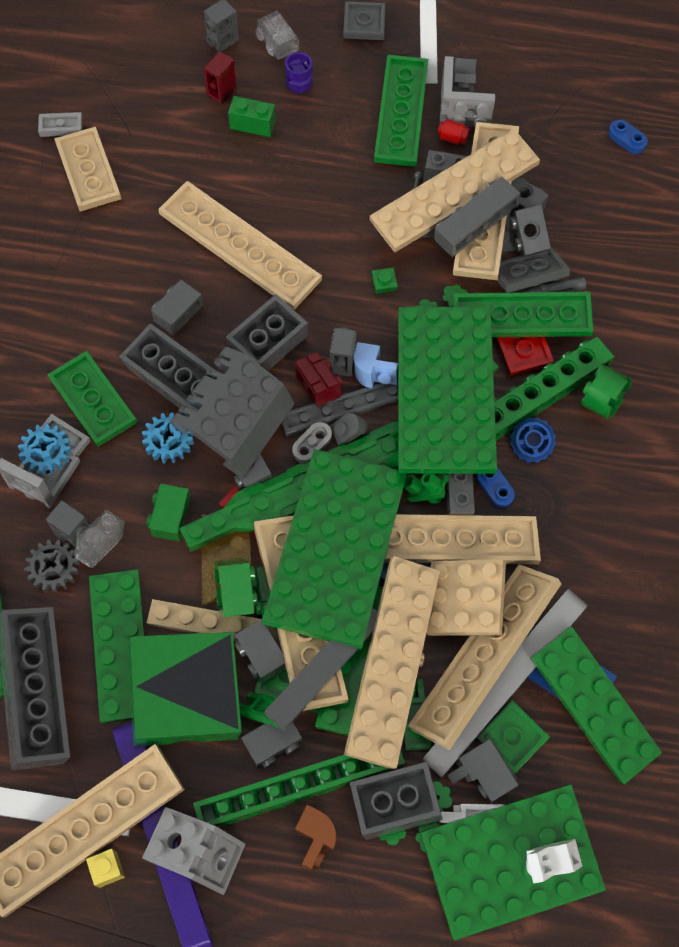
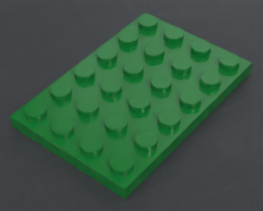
M571 784L420 832L451 937L454 941L606 891ZM575 839L582 867L571 873L554 875L544 882L533 883L532 876L528 873L526 867V851L556 842Z

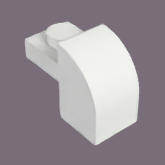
M575 839L556 842L526 851V867L528 873L532 876L533 883L544 882L554 875L571 873L582 867Z

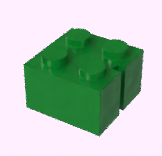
M243 558L213 561L215 584H220V588H216L218 611L223 617L254 614V606H258L257 593L252 590L251 581H255L254 567L250 566L249 562Z

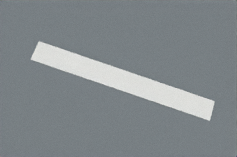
M420 0L421 58L428 59L426 84H438L436 0Z

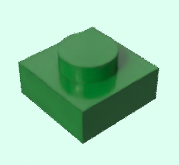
M394 267L372 271L371 276L375 294L397 291L398 286Z

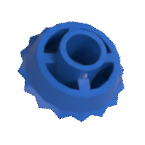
M528 417L526 420L520 421L513 428V433L510 435V445L513 447V453L517 454L519 459L526 460L528 463L532 461L538 463L540 460H546L547 456L552 454L553 448L556 445V435L553 433V427L538 417L534 419Z

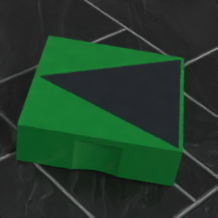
M233 632L130 637L128 648L130 682L133 689V747L152 746L154 744L167 745L180 741L212 742L238 739L241 734Z

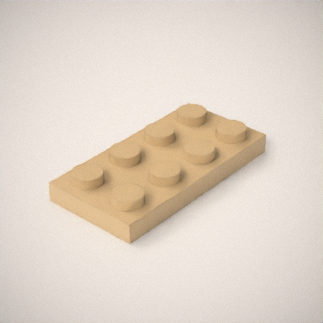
M96 127L55 138L79 211L121 199Z

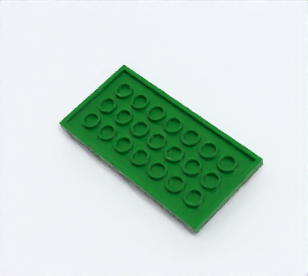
M399 307L398 473H497L491 307Z
M314 449L263 614V625L325 641H336L362 650L407 473H398L397 469Z

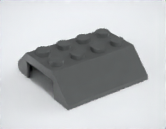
M224 347L214 363L219 369L224 370L225 374L208 369L206 376L202 377L192 391L193 395H189L187 401L192 406L197 407L198 411L196 412L181 406L178 410L180 414L176 413L170 424L182 434L190 432L226 459L223 465L242 479L295 403L285 385L247 354Z

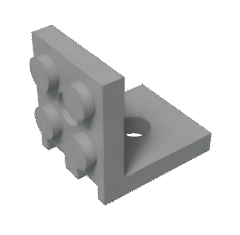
M445 56L441 84L440 122H445L446 118L466 124V127H476V122L491 123L495 94L452 91L454 57Z
M72 454L66 455L69 462L61 463L62 470L56 467L54 468V474L49 472L42 476L39 470L33 474L30 467L26 469L23 463L18 467L1 458L0 474L10 489L14 490L15 488L23 492L26 497L32 500L37 499L43 502L46 507L51 508L77 468L80 460Z
M165 807L142 858L224 895L246 844L214 825ZM181 835V844L173 849L174 839Z

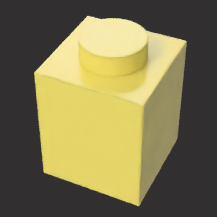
M113 849L86 859L94 886L101 888L125 878L118 854Z

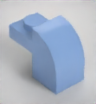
M357 342L353 358L355 377L359 383L368 388H372L374 382L397 385L398 363L381 361L380 346Z

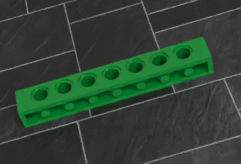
M598 337L591 341L587 339L578 346L577 350L573 352L568 351L562 355L555 364L553 362L547 364L541 373L537 375L532 374L527 377L519 387H511L505 393V396L500 399L494 398L495 419L498 421L495 423L496 441L512 431L520 421L526 420L528 417H534L594 378L601 364L610 367L614 359L613 354ZM580 360H585V361H587L588 363H587V364L582 363ZM562 371L569 372L570 375H565ZM544 383H550L553 387H547ZM530 394L534 399H529L525 395ZM507 406H512L516 410L511 411L507 408Z
M401 751L397 769L394 770L401 769L405 765ZM341 755L194 802L193 804L198 820L220 828L350 786V782L394 770Z

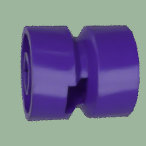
M303 52L290 54L285 61L286 85L294 93H304L312 87L313 83L312 59Z

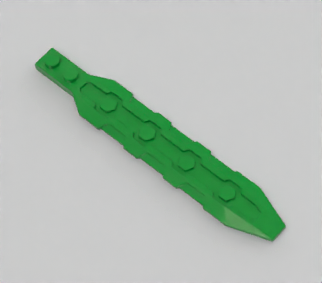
M398 421L373 430L369 435L352 443L342 444L329 450V453L393 469L398 468ZM310 461L287 469V472L263 483L258 482L238 491L223 509L179 528L190 552L234 532L255 531V521L286 517L295 513Z

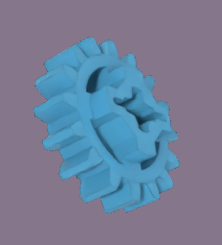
M161 413V419L159 420L156 417H152L154 423H146L148 431H142L144 438L142 443L144 447H147V454H153L152 456L155 461L161 457L164 464L167 459H171L172 463H175V457L177 456L180 459H184L183 452L190 453L191 450L188 445H194L192 438L194 435L192 433L181 434L180 431H176L175 427L170 424L174 417L173 413H170L169 417H165L164 413ZM153 442H155L156 445H160V446H161V449H158V448L153 444Z
M46 423L44 429H41L39 425H36V431L34 432L28 429L29 436H22L21 440L24 444L18 445V449L21 452L18 455L21 461H23L22 463L25 468L30 467L33 474L39 470L42 476L45 475L46 470H49L51 474H54V468L56 467L62 470L61 463H68L69 459L66 455L72 454V450L69 447L72 444L70 439L67 438L66 432H60L58 426H54L51 429L48 423Z

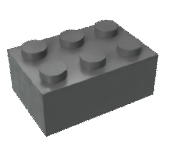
M275 294L226 336L227 347L247 354L260 366L269 371L308 337V322Z
M427 762L350 782L362 836L366 840L443 820Z

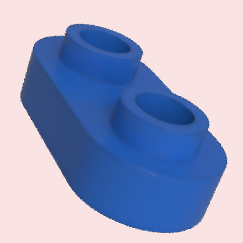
M615 120L610 124L608 135L614 142L632 154H640L645 150L648 143L645 134L624 120Z
M498 468L497 473L492 474L493 477L488 478L485 474H477L476 481L495 507L507 508L512 504L515 496L514 490ZM504 491L507 496L502 497L499 495V492Z

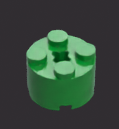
M601 364L595 373L596 378L594 381H589L583 390L585 395L581 405L609 420L624 401V393L629 391L632 379Z

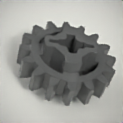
M50 539L47 540L46 546L38 543L39 550L31 549L30 552L33 557L25 559L27 564L30 565L24 568L26 573L30 574L27 577L30 583L34 582L33 585L37 590L42 587L45 593H48L50 588L55 593H58V587L60 586L66 590V583L68 581L70 583L75 582L72 575L79 574V570L75 567L80 565L79 560L75 558L77 553L75 550H71L68 543L62 547L60 540H57L55 545L52 544ZM66 558L68 559L67 570L64 567V564L67 562ZM38 563H40V569L38 570L39 574H37Z

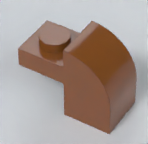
M307 805L295 828V832L313 841L302 862V867L312 871L314 866L319 868L326 853L322 851L323 847L331 851L334 850L336 831L327 815Z

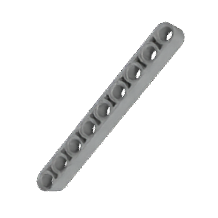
M568 589L522 642L452 748L448 750L435 743L422 760L427 762L429 767L440 777H443L536 668L530 657L566 628L571 627L588 605Z

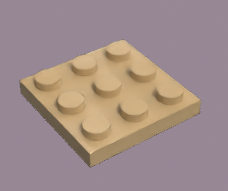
M504 559L431 561V568L439 570L440 573L426 634L429 636L502 635L506 569Z

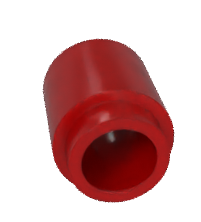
M446 118L445 122H440L437 134H440L441 140L460 145V143L465 145L470 128L466 127V124Z

